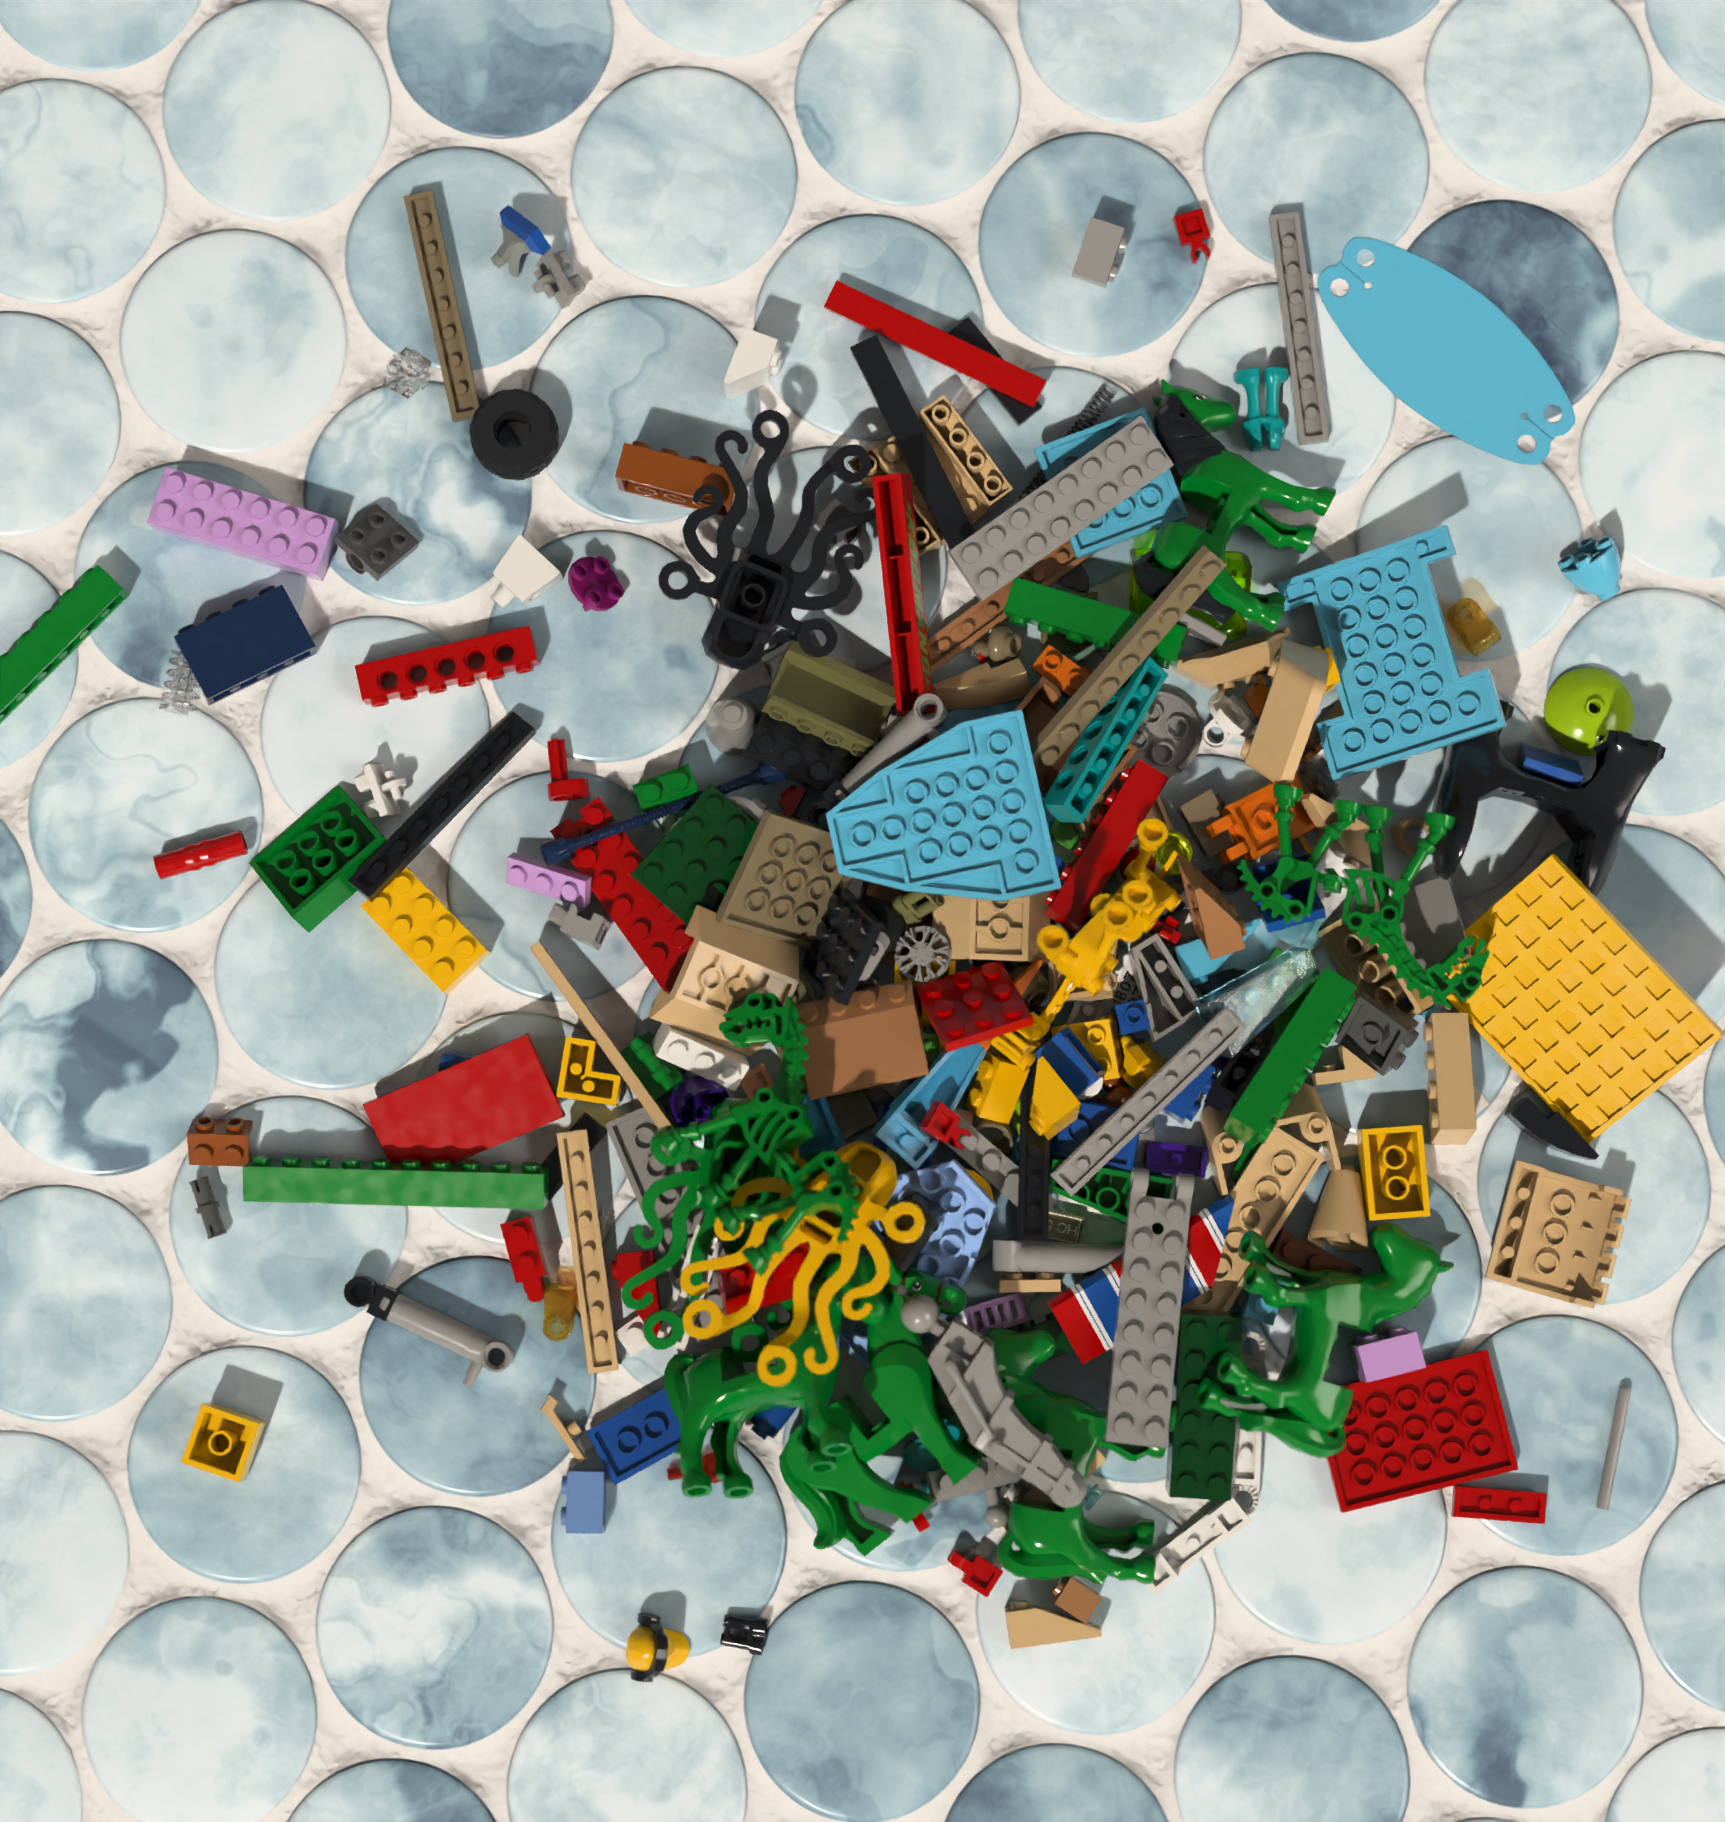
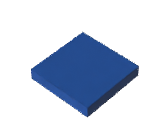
M1521 743L1518 754L1524 769L1576 786L1581 785L1584 775L1578 761Z

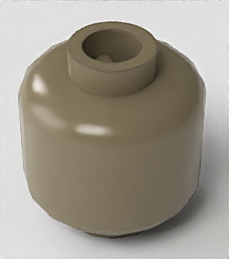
M1019 963L1013 966L1009 971L1012 981L1014 982L1032 963ZM1040 968L1021 996L1026 1006L1030 1008L1041 1005L1048 997L1050 984Z

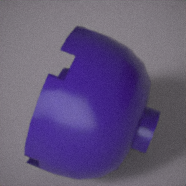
M694 1075L684 1079L673 1089L670 1096V1112L679 1128L689 1127L691 1122L698 1121V1123L707 1121L712 1108L723 1099L730 1098L725 1088L717 1082Z

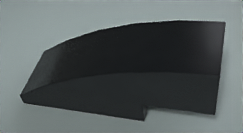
M1528 1097L1521 1098L1504 1114L1519 1129L1551 1149L1585 1160H1596L1599 1157L1597 1152L1558 1111L1550 1112L1545 1116Z

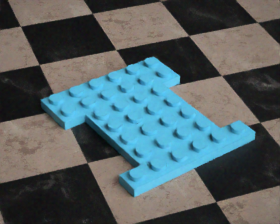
M1447 525L1276 583L1279 593L1287 596L1284 603L1285 612L1313 604L1325 649L1331 647L1341 682L1336 687L1344 715L1316 724L1332 781L1351 777L1507 727L1491 670L1487 668L1462 677L1460 676L1428 564L1457 555L1449 526Z

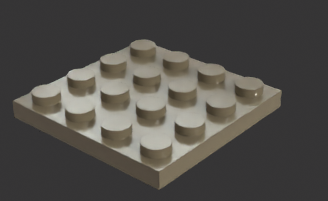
M766 809L717 911V920L727 925L810 949L816 936L817 926L822 922L828 909L830 897L834 895L837 886L847 888L851 881V877L839 875L830 831Z

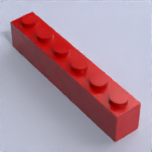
M1138 759L1133 765L1128 763L1119 776L1122 783L1117 790L1112 788L1104 801V804L1107 805L1102 815L1097 813L1092 820L1089 828L1093 831L1089 838H1082L1074 850V853L1078 856L1073 865L1067 863L1059 875V878L1063 880L1061 882V889L1050 891L1044 900V903L1048 906L1043 914L1072 932H1075L1082 925L1090 911V904L1093 898L1103 890L1136 835L1140 823L1146 818L1169 779L1168 776L1141 759Z

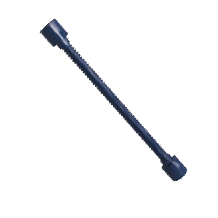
M759 764L750 774L714 787L724 795L731 793V791H737L738 788L748 787L752 783L756 785L762 783L764 786L787 779V777ZM703 791L690 795V797L687 796L686 798L679 799V801L676 800L665 804V806H659L658 809L654 808V810L651 809V811L648 810L647 812L640 813V815L633 816V818H627L626 821L622 820V822H616L615 824L608 825V827L605 826L601 830H594L590 834H583V837L579 836L568 839L561 837L541 843L540 850L544 861L548 867L562 862L564 859L570 858L571 853L576 852L578 847L588 846L589 844L596 843V841L603 840V838L607 839V837L610 838L614 834H621V831L625 832L639 827V825H645L646 822L650 823V821H656L657 819L664 818V816L667 817L671 813H677L678 810L688 809Z

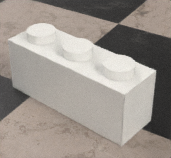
M665 1023L661 1024L651 1042L657 1057L703 1078L713 1080L732 1091L737 1090L750 1067L745 1054Z

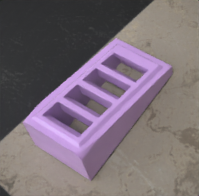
M1021 1292L966 1306L963 1310L967 1325L982 1335L991 1328L1003 1329L1029 1321ZM1014 1300L1019 1317H1012L1009 1301ZM1002 1303L1007 1318L1003 1322H1001L997 1307L998 1304ZM991 1307L996 1324L990 1325L985 1308ZM978 1310H980L984 1325L981 1328H978L974 1314Z

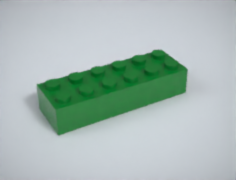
M1327 967L1324 969L1229 1114L1222 1130L1252 1149L1255 1148L1258 1142L1262 1144L1266 1142L1277 1123L1273 1118L1281 1119L1293 1099L1290 1092L1295 1095L1297 1094L1309 1074L1306 1068L1312 1071L1326 1048L1322 1043L1326 1046L1329 1045L1341 1025L1338 1019L1343 1022L1351 1011L1352 1006L1357 1000L1353 996L1357 988L1355 984Z

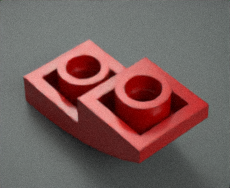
M792 785L780 794L782 799L778 801V804L783 810V815L793 818L806 795V789L803 785L797 788L795 785Z

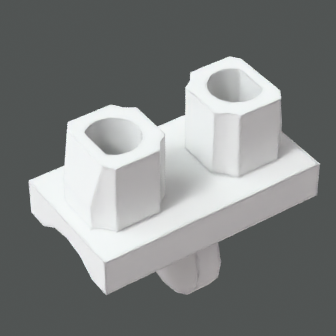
M373 763L363 766L364 772L356 776L354 780L360 792H367L369 790L372 792L374 799L364 803L367 817H395L400 815L401 811L397 800L402 799L400 788L407 785L405 778L396 779L393 770L387 771L384 764L373 765Z

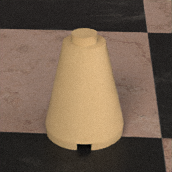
M1341 1165V1169L1330 1171L1308 1231L1307 1241L1310 1244L1321 1248H1326V1244L1335 1246L1337 1251L1346 1252L1363 1251L1365 1247H1368L1369 1240L1361 1175L1355 1172L1354 1167Z

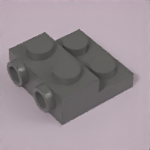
M1364 992L1358 997L1335 1042L1340 1046H1344L1364 1063L1384 1076L1392 1069L1398 1070L1404 1063L1407 1056L1402 1052L1405 1047L1410 1048L1418 1038L1419 1033L1415 1029L1419 1022L1395 1005L1388 1009Z

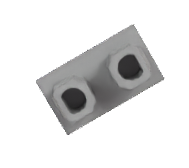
M549 249L542 255V258L536 264L538 270L533 273L537 281L532 285L535 293L545 292L548 298L555 296L561 308H566L570 306L574 297L583 292L585 283L578 274L569 278L565 276L563 271L571 266L570 258L566 251L552 254Z

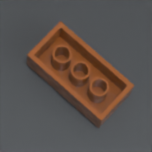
M633 441L632 444L624 443L615 475L620 491L697 510L713 504L714 501L711 494H705L698 503L693 501L694 493L698 488L703 485H711L717 487L723 498L722 508L714 515L725 517L731 509L735 493L721 463H719V466L707 464L706 459L698 456H690V459L678 456V452L662 448L661 452L652 450L648 444L639 441Z

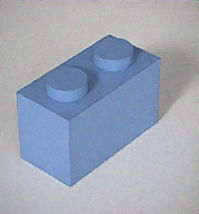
M569 1469L567 1476H562L561 1492L562 1494H567L566 1507H561V1525H566V1533H604L606 1469Z

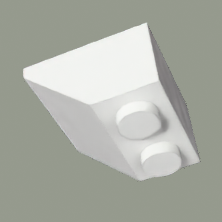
M744 327L723 381L726 398L733 399L769 383L772 374L777 376L783 360L780 358L782 351L779 350L778 339Z

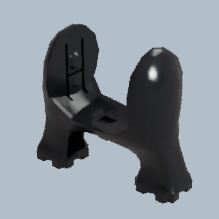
M1500 700L1505 721L1507 722L1512 718L1514 706L1509 705V702ZM1503 728L1448 745L1432 812L1450 815L1456 819L1451 830H1447L1446 836H1443L1434 846L1436 848L1432 854L1434 872L1445 880H1448L1453 875L1465 853L1471 836L1478 802L1494 796L1525 803L1553 815L1573 842L1566 866L1595 897L1605 885L1616 857L1620 838L1633 801L1651 771L1663 759L1666 750L1665 747L1661 746V743L1638 739L1630 733L1609 729L1606 731L1605 736L1599 735L1596 738L1594 745L1596 768L1592 778L1580 786H1576L1524 769L1509 762L1500 750L1499 735Z

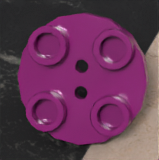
M581 557L571 565L568 571L570 589L577 600L583 604L582 607L585 612L590 609L598 612L608 611L618 603L624 594L623 587L619 584L617 576L610 568L608 560L604 557Z

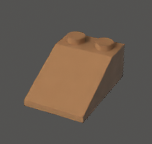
M1183 855L1176 856L1192 924L1210 959L1213 960L1245 949L1243 936L1247 935L1246 927L1242 918L1237 919L1238 916L1233 902H1227L1223 893Z

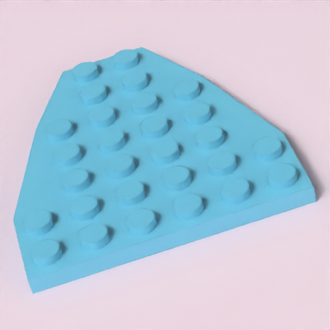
M1022 709L965 721L877 772L826 813L839 875L907 892L1000 902L1061 889Z

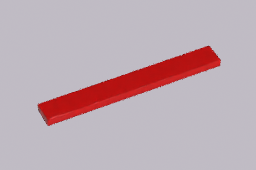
M837 280L824 305L825 309L1033 409L1047 383V380Z

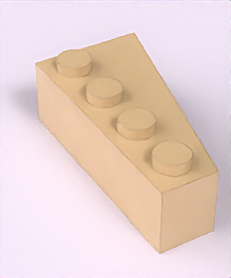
M1431 1013L1427 1023H1423V1040L1427 1041L1425 1068L1428 1070L1427 1097L1429 1099L1430 1145H1466L1477 1130L1468 1013Z

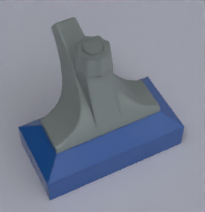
M507 205L499 212L504 241L491 260L497 268H501L508 263L509 273L513 277H519V262L522 254L532 251L544 255L551 246L535 224Z

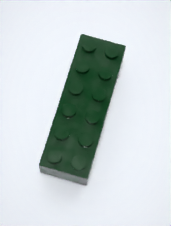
M1195 1309L1180 1310L1172 1401H1176L1177 1414L1174 1429L1171 1432L1169 1431L1165 1490L1169 1497L1231 1501L1236 1417H1226L1218 1411L1199 1408L1196 1404V1394L1201 1382L1209 1378L1218 1381L1226 1393L1238 1396L1234 1385L1224 1383L1217 1377L1219 1361L1225 1352L1231 1351L1240 1356L1243 1318L1238 1312Z

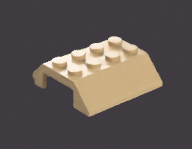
M1516 1160L1485 1278L1594 1309L1595 1303L1604 1305L1609 1284L1602 1283L1601 1278L1611 1279L1617 1255L1608 1253L1609 1248L1619 1249L1625 1227L1616 1223L1617 1218L1627 1220L1632 1199L1623 1197V1190L1606 1185L1593 1184L1548 1171L1544 1167Z

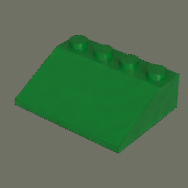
M338 785L252 859L249 864L290 916L309 933L357 891L350 885L348 879L387 839L344 789Z

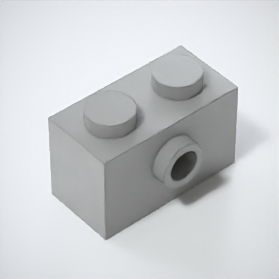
M1091 217L1072 277L1104 288L1107 281L1113 282L1119 266L1114 264L1117 253L1123 254L1128 237L1123 236L1125 228Z

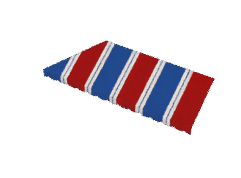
M1230 1194L1224 1199L1213 1203L1211 1207L1204 1208L1199 1214L1193 1215L1189 1219L1181 1306L1213 1288L1235 1202ZM1122 1258L1120 1261L1111 1263L1106 1269L1099 1270L1094 1276L1084 1279L1081 1284L1072 1286L1067 1292L1060 1293L1055 1299L1047 1301L1082 1365L1114 1346Z

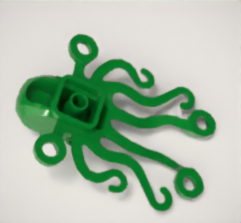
M741 1097L725 1098L712 1108L708 1120L731 1113L735 1106L746 1105L752 1099ZM738 1124L705 1134L703 1148L693 1146L690 1139H685V1142L680 1145L682 1149L674 1159L670 1154H665L662 1151L661 1143L655 1136V1133L651 1137V1153L660 1164L675 1166L688 1159H693L699 1164V1169L697 1171L676 1172L655 1181L645 1191L641 1210L643 1217L653 1228L655 1235L651 1239H645L642 1235V1225L637 1224L634 1228V1239L640 1247L650 1249L656 1247L664 1237V1227L654 1209L656 1198L670 1189L684 1185L687 1186V1191L679 1200L673 1212L672 1244L669 1252L662 1259L626 1281L621 1291L622 1301L626 1307L633 1310H641L653 1302L654 1296L651 1292H647L642 1299L635 1300L631 1296V1291L633 1288L671 1268L680 1260L688 1240L687 1218L690 1212L698 1207L704 1209L705 1216L693 1244L690 1264L705 1260L709 1244L715 1232L714 1223L717 1216L697 1189L708 1183L710 1185L715 1182L721 1183L723 1181L721 1177L726 1172L728 1174L731 1172L748 1148L749 1143L744 1137L742 1127ZM674 1125L663 1126L657 1129L655 1133L663 1129H667L669 1131L672 1127H679H676ZM822 1151L809 1152L802 1159L810 1162ZM757 1155L739 1180L740 1186L753 1179L781 1178ZM738 1188L736 1190L732 1189L727 1193L728 1197L723 1200L724 1205L722 1208L727 1207L729 1209L731 1207V1200ZM776 1192L755 1193L747 1197L743 1206L751 1207V1203L759 1202L763 1205L778 1200L781 1194ZM745 1219L742 1234L729 1241L728 1254L740 1251L745 1245L752 1219ZM776 1219L769 1225L767 1238L771 1234L774 1236L783 1225L784 1219ZM696 1272L690 1276V1283L692 1285L698 1286L702 1283V1272ZM688 1294L679 1315L666 1309L650 1313L645 1319L642 1329L647 1342L654 1349L659 1350L674 1346L685 1331L683 1314L686 1308L694 1301L699 1300L701 1295L692 1296ZM792 1299L780 1302L790 1314V1319L786 1323H780L775 1312H770L767 1315L766 1320L772 1330L777 1332L779 1329L791 1325L793 1320ZM750 1317L745 1322L734 1327L731 1346L738 1360L745 1363L758 1361L761 1352L769 1343V1339L764 1328L753 1323ZM659 1321H666L672 1327L669 1334L661 1338L656 1337L653 1333L654 1325ZM748 1334L756 1335L759 1340L758 1346L751 1351H745L741 1348V1340Z

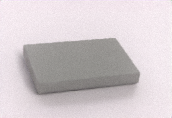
M1438 877L1409 888L1408 894L1403 897L1404 914L1400 922L1401 932L1407 948L1414 959L1424 969H1429L1431 966L1440 963L1467 936L1451 877L1448 880ZM1470 947L1464 949V960L1472 957Z

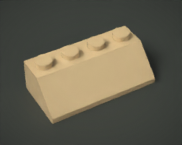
M1377 897L1374 898V913L1380 910ZM1368 903L1362 906V913H1368ZM1341 919L1317 932L1342 976L1357 986L1354 992V996L1357 999L1365 992L1388 1009L1395 1005L1410 1017L1421 1013L1434 1004L1431 996L1421 999L1419 997L1420 991L1417 989L1408 991L1406 988L1407 981L1404 978H1395L1397 971L1395 965H1387L1389 958L1387 953L1380 955L1378 953L1380 946L1377 943L1370 946L1368 944L1369 937L1367 936L1363 940L1358 939V934L1351 933L1348 926L1341 923ZM1408 997L1414 1008L1410 1009L1403 1005L1404 999Z

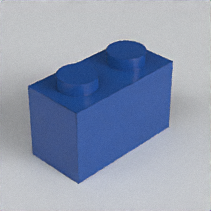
M1069 1026L1058 1032L1034 1053L1037 1061L1042 1056L1046 1059L1076 1098L1106 1074V1071Z

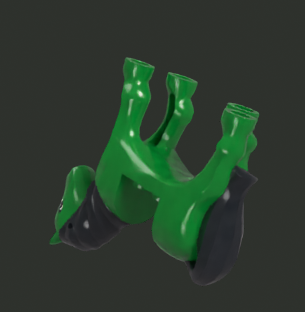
M1162 379L1161 386L1164 396L1154 395L1152 397V401L1157 407L1156 415L1153 418L1156 436L1170 460L1176 466L1178 475L1182 477L1180 490L1183 497L1191 505L1211 516L1205 531L1180 522L1166 523L1158 530L1151 550L1139 557L1133 565V575L1143 593L1155 601L1203 545L1225 563L1226 545L1233 533L1245 524L1262 535L1271 547L1279 550L1291 546L1297 552L1304 554L1315 535L1317 526L1308 523L1297 526L1279 522L1264 510L1259 501L1270 499L1294 512L1299 513L1312 510L1315 514L1323 517L1335 496L1336 489L1327 486L1309 489L1291 485L1263 472L1241 455L1228 451L1210 433L1226 430L1235 421L1236 413L1231 403L1225 399L1213 398L1181 385L1171 386ZM1225 567L1192 604L1190 609L1206 612L1220 625L1225 624L1237 612L1245 620L1259 623L1265 630L1273 632L1285 610L1284 603L1287 596L1278 592L1264 595L1245 591L1234 580L1227 567Z

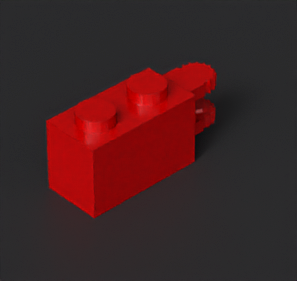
M534 1216L500 1224L515 1282L523 1283L524 1291L527 1293L526 1297H528L530 1302L538 1303V1301H543V1298H546L543 1276L548 1275L549 1272Z

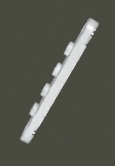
M1242 1332L1241 1346L1246 1338L1251 1337L1257 1341L1258 1350L1253 1355H1246L1241 1348L1240 1356L1244 1359L1248 1368L1259 1377L1265 1379V1341L1256 1332ZM1236 1417L1231 1497L1233 1496L1235 1499L1236 1494L1240 1491L1249 1492L1252 1498L1251 1503L1248 1507L1242 1508L1249 1515L1257 1509L1259 1504L1262 1431L1250 1433L1242 1430L1239 1417Z

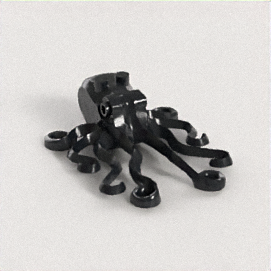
M765 410L758 414L751 427L752 438L764 449L765 453L758 460L754 471L753 488L758 504L759 518L748 546L741 549L736 547L732 541L733 531L746 513L749 495L739 471L724 446L728 440H734L738 445V452L744 454L748 450V443L739 432L727 430L716 438L715 452L730 479L735 497L731 509L723 518L718 528L716 538L717 557L713 558L705 550L696 534L699 523L716 514L722 508L723 498L717 487L703 485L696 490L693 496L695 503L700 502L705 494H711L714 502L710 506L692 512L687 517L682 529L685 545L692 556L701 566L714 574L716 578L713 582L709 583L700 581V577L695 569L683 561L667 563L661 569L658 577L659 588L663 595L669 599L684 600L697 593L717 600L704 630L701 643L706 656L719 664L737 670H746L757 664L774 625L782 626L797 634L800 648L810 657H824L835 649L838 641L837 632L830 622L821 618L800 622L794 619L791 610L792 608L812 611L836 607L848 598L853 582L852 575L844 562V556L847 553H852L855 556L854 567L856 570L861 569L864 563L863 552L854 544H844L835 552L834 563L840 578L838 589L823 596L808 597L805 593L817 582L823 573L826 564L827 548L832 537L838 532L876 519L874 507L872 510L829 522L823 526L815 537L811 562L808 568L803 572H796L791 568V562L804 543L811 528L814 516L815 493L822 482L830 474H834L846 483H858L863 481L870 472L871 459L864 447L857 444L846 445L835 452L809 479L803 489L802 508L792 533L778 552L768 555L766 545L775 517L768 487V472L785 447L789 436V424L785 416L774 410ZM764 422L775 423L780 430L779 435L767 438L761 431L762 424ZM855 456L858 458L862 465L861 469L854 473L847 470L844 466V459L846 457ZM866 487L854 494L856 502H862L867 497L874 500L873 488ZM672 573H682L687 578V585L682 589H673L668 582L669 576ZM810 631H822L826 636L825 645L819 648L814 647L809 639Z

